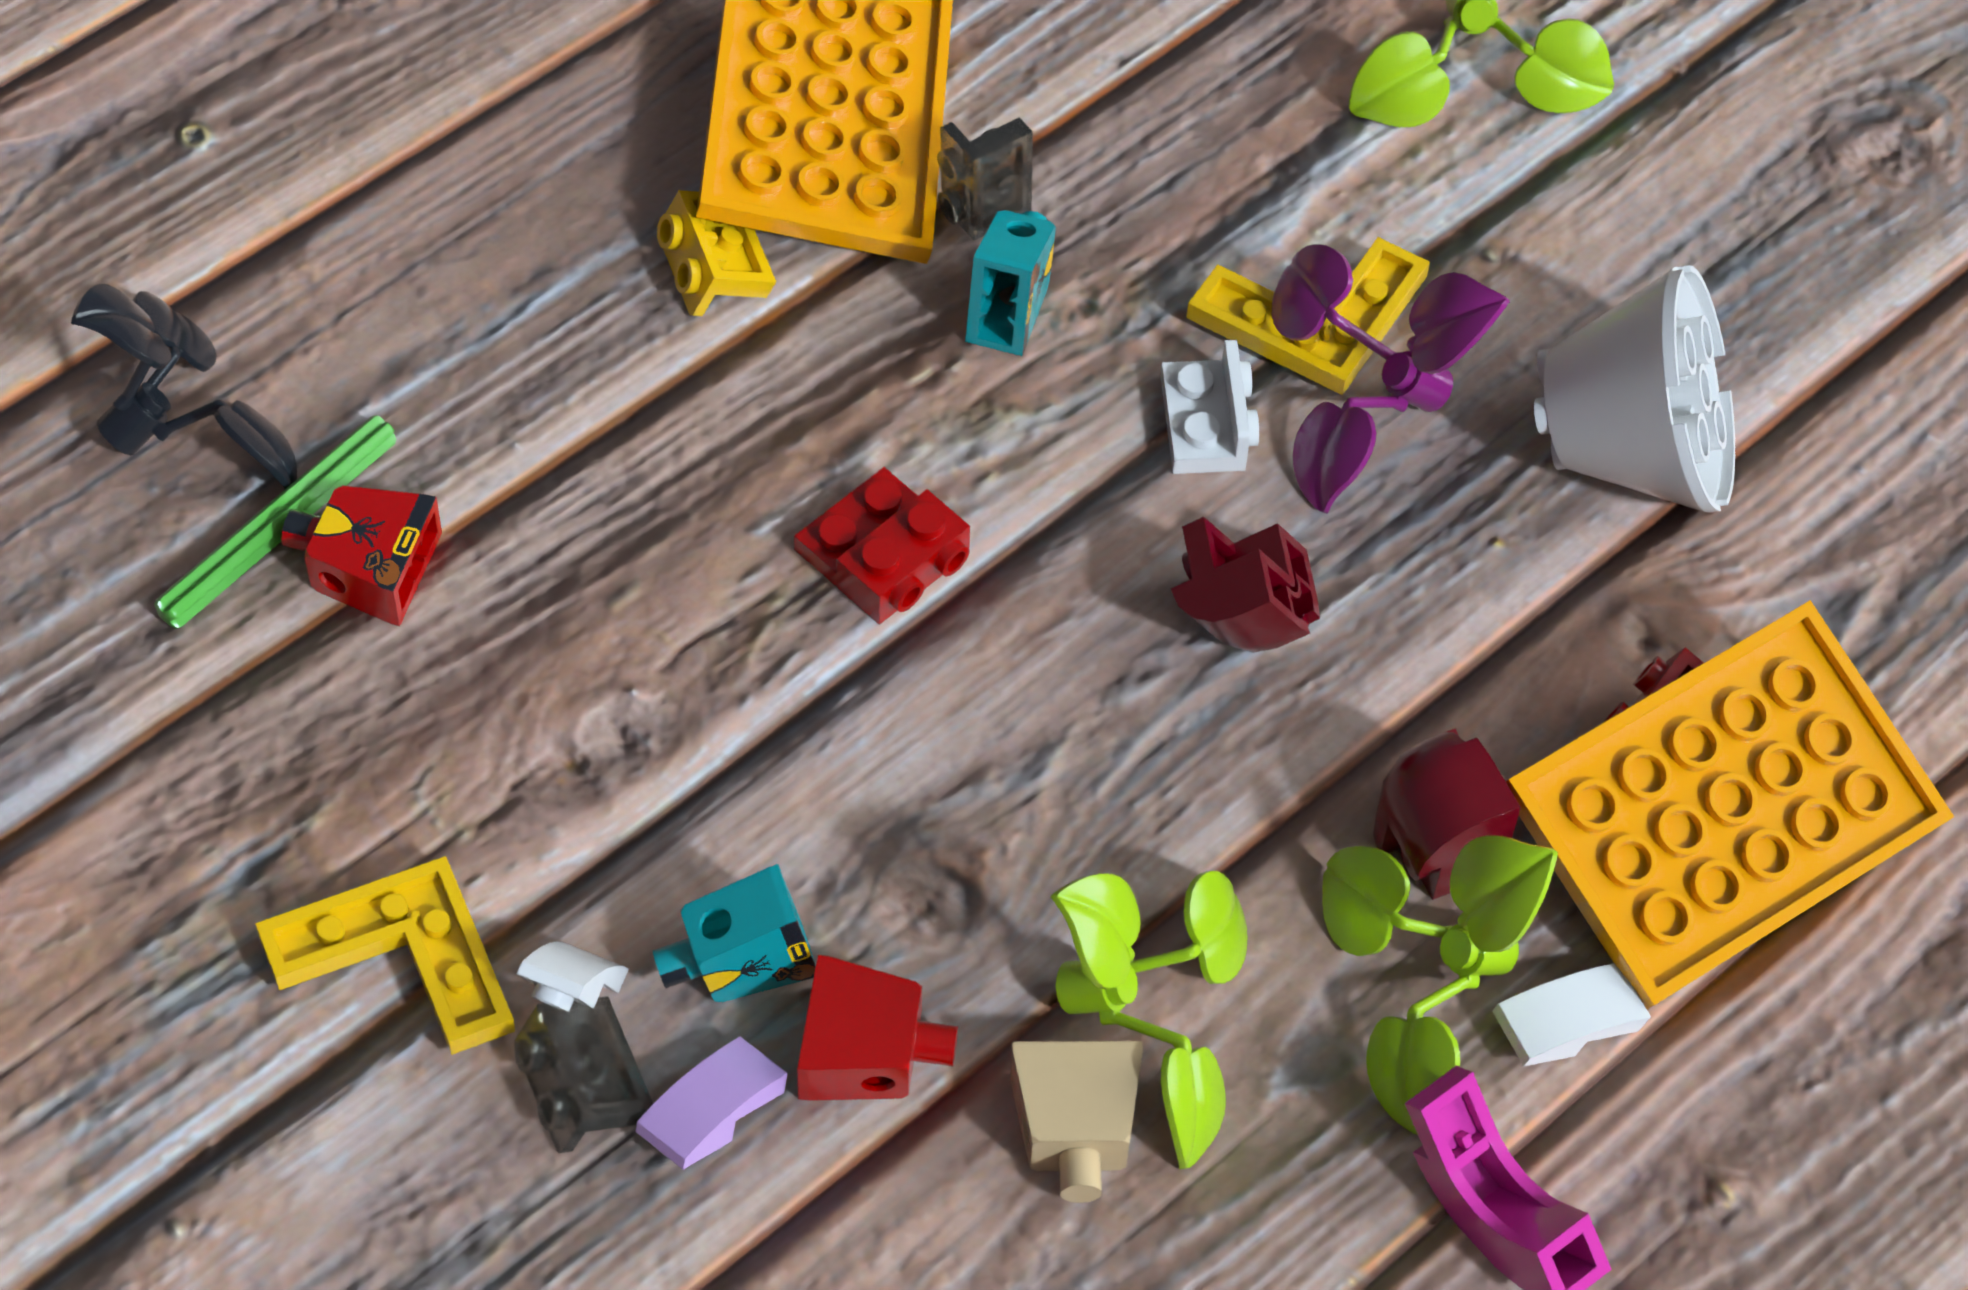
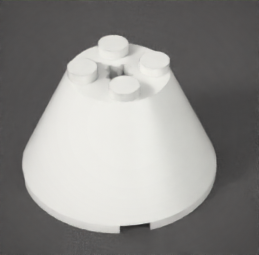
M1691 265L1674 267L1553 348L1539 350L1537 354V367L1540 381L1544 386V397L1535 399L1534 416L1538 432L1541 435L1549 433L1551 435V454L1556 470L1569 469L1709 513L1721 511L1720 506L1728 505L1731 498L1735 473V428L1731 390L1719 392L1714 357L1726 355L1720 326L1707 286L1695 267Z

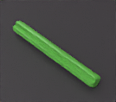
M378 415L367 419L160 595L154 603L159 617L174 629L185 625L281 542L283 525L291 510L313 515L330 500L334 489L348 485L396 443L393 427Z

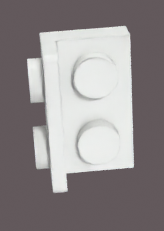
M1224 340L1222 360L1162 362L1160 378L1173 474L1245 471L1249 446H1258L1259 419L1256 409L1247 410L1245 397H1251L1252 371L1250 361H1240L1237 340Z

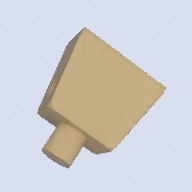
M1142 1041L1012 1043L1010 1081L1028 1164L1031 1169L1036 1171H1060V1196L1066 1201L1085 1203L1100 1198L1102 1195L1101 1171H1119L1127 1166L1143 1053Z

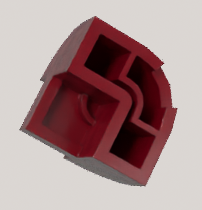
M1204 516L1182 526L1187 550L1182 555V563L1189 580L1170 588L1180 609L1225 645L1252 653L1276 649L1311 634L1308 628L1309 624L1319 620L1320 613L1307 549L1277 523L1233 543Z
M1455 728L1422 740L1400 755L1383 780L1375 816L1373 837L1377 848L1387 853L1401 849L1403 863L1409 875L1416 881L1421 879L1432 900L1450 894L1451 872L1462 848L1473 839L1485 835L1512 838L1521 807L1479 739L1476 737L1465 742L1459 737Z

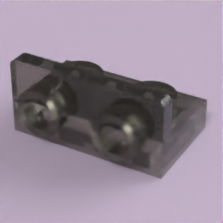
M1020 117L998 128L989 129L980 137L971 141L967 139L953 122L940 127L941 151L937 154V160L941 169V192L938 193V202L944 216L950 223H958L970 238L975 241L985 236L998 211L1007 210L1019 214L1032 211L1033 131Z
M598 997L594 1009L573 1001L569 1012L546 1003L536 1005L515 1038L514 1052L516 1063L519 1069L526 1074L536 1098L539 1120L542 1126L549 1131L557 1152H573L585 1132L637 1125V1121L653 1105V1101L609 997Z

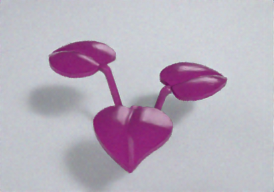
M1322 244L1308 245L1294 255L1291 264L1283 271L1273 296L1272 319L1276 329L1281 335L1293 341H1303L1314 336L1327 318L1332 324L1386 360L1382 368V380L1387 391L1391 394V396L1349 397L1344 402L1342 408L1331 402H1323L1317 405L1301 424L1293 445V468L1301 491L1317 510L1328 514L1336 498L1362 472L1373 452L1377 434L1372 416L1361 408H1394L1404 412L1409 403L1425 412H1434L1440 409L1449 399L1453 389V377L1448 368L1462 358L1489 330L1510 303L1506 296L1484 286L1465 274L1452 272L1438 276L1423 289L1412 306L1409 324L1415 335L1407 341L1409 350L1396 353L1342 317L1334 309L1346 298L1353 284L1352 270L1344 255Z

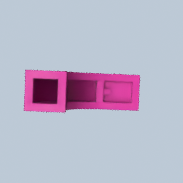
M1456 1065L1405 1103L1422 1143V1146L1416 1149L1413 1154L1427 1182L1461 1231L1508 1279L1523 1290H1586L1612 1270L1589 1214L1549 1195L1524 1172L1513 1158L1499 1135L1472 1071Z

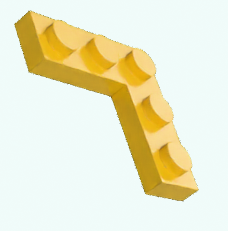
M1377 237L1352 272L1353 284L1349 294L1334 309L1342 317L1381 342L1426 279L1430 262ZM1217 264L1189 301L1186 318L1230 340H1237L1238 344L1343 395L1374 351L1332 324L1327 318L1320 330L1309 339L1293 341L1281 335L1272 319V301L1275 292Z
M446 856L255 923L259 939L279 991L408 945L451 1055L516 1032L513 1016Z

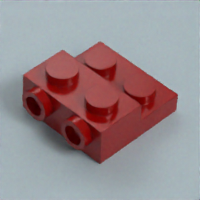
M885 467L794 535V550L879 625L895 612H905L920 599L924 589L942 575L948 577L956 573L966 562L970 553V525L928 489L917 495Z

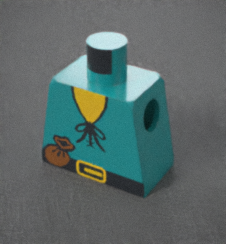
M1007 210L997 212L973 257L965 342L1023 356L1050 282L1056 226L1044 215L1035 211H1026L1022 214ZM1010 286H1015L1009 300L1014 302L1013 306L1005 304L999 297L1000 292Z
M779 864L770 866L685 904L680 912L688 938L652 950L665 989L702 976L714 1002H726L814 978L816 967L802 921Z

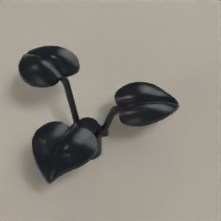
M99 284L90 288L81 297L74 310L71 324L102 334L140 360L123 393L97 420V427L100 433L114 448L126 455H134L153 435L159 440L164 441L172 432L214 415L221 428L237 444L260 462L285 489L297 480L295 455L285 436L268 419L244 402L236 400L229 406L222 400H216L167 421L166 413L171 409V404L157 387L177 363L180 356L202 372L210 370L216 363L217 355L213 343L194 322L174 311L162 299L147 291H139L131 300L115 287ZM150 367L155 368V372L148 381L143 382Z

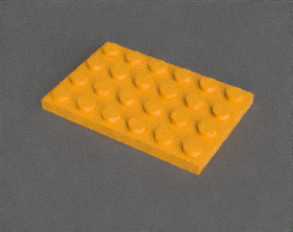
M723 0L696 218L927 264L933 250L953 0Z
M1811 600L1506 781L1521 807L1519 817L1538 846L1552 848L1558 852L1554 868L1555 873L1613 963L1634 987L1647 1010L1955 817Z

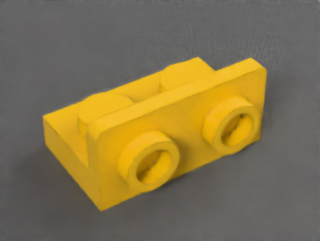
M678 190L666 213L661 216L658 222L657 240L665 252L674 275L675 286L683 297L689 315L703 316L715 295L767 298L776 284V280L755 229L696 218L699 192Z

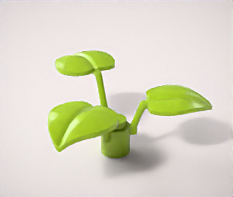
M1446 0V8L1450 17L1446 18L1443 22L1445 29L1437 51L1432 55L1429 43L1424 36L1417 32H1401L1386 38L1371 51L1358 70L1350 90L1348 107L1355 116L1393 127L1410 128L1430 121L1442 110L1449 95V78L1438 64L1446 58L1455 30L1458 28L1468 34H1481L1492 27L1528 56L1518 66L1514 80L1521 95L1538 109L1553 113H1570L1588 109L1609 96L1615 84L1608 48L1603 38L1593 27L1581 20L1568 18L1547 24L1540 30L1536 37L1535 45L1532 46L1498 17L1496 0Z
M1485 835L1468 842L1458 854L1450 877L1451 897L1457 907L1463 911L1458 917L1457 924L1454 926H1442L1414 920L1398 913L1408 899L1410 881L1402 865L1389 853L1373 847L1353 846L1339 850L1327 862V869L1323 874L1322 883L1324 920L1330 936L1342 950L1356 956L1375 955L1388 945L1394 925L1402 930L1441 938L1440 954L1442 960L1453 972L1459 975V978L1411 1005L1407 1012V1020L1397 1016H1388L1380 1019L1369 1039L1366 1066L1373 1092L1389 1116L1410 1132L1418 1135L1405 1103L1456 1065L1460 1067L1458 1042L1450 1028L1438 1018L1422 1016L1426 1011L1465 989L1478 988L1480 976H1501L1513 969L1519 955L1518 941L1530 927L1547 893L1558 856L1556 850L1524 843L1505 836Z
M1218 871L1202 872L1190 882L1184 901L1185 926L1193 943L1184 949L1133 961L1135 954L1131 946L1139 935L1140 914L1132 889L1124 879L1114 874L1106 873L1083 876L1064 885L1051 895V899L1068 924L1079 960L1064 962L1058 970L1056 994L1059 1004L1068 1014L1099 1013L1101 1025H1119L1169 1043L1174 1047L1167 1050L1163 1056L1161 1089L1179 1169L1190 1168L1199 1160L1217 1136L1225 1115L1226 1092L1218 1062L1212 1051L1208 1048L1196 1047L1192 1049L1191 1042L1187 1036L1120 1013V1011L1126 1004L1132 1003L1136 998L1138 990L1136 973L1192 960L1197 956L1203 977L1209 984H1223L1231 981L1242 968L1247 952L1248 935L1244 912L1238 897L1234 893L1232 883L1224 874Z

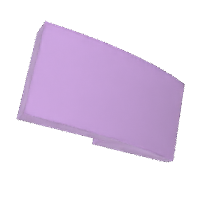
M738 1037L708 1056L672 1085L637 1121L635 1132L681 1169H685L730 1143L733 1138L736 1120L782 1095L785 1090L788 1073L742 1037Z

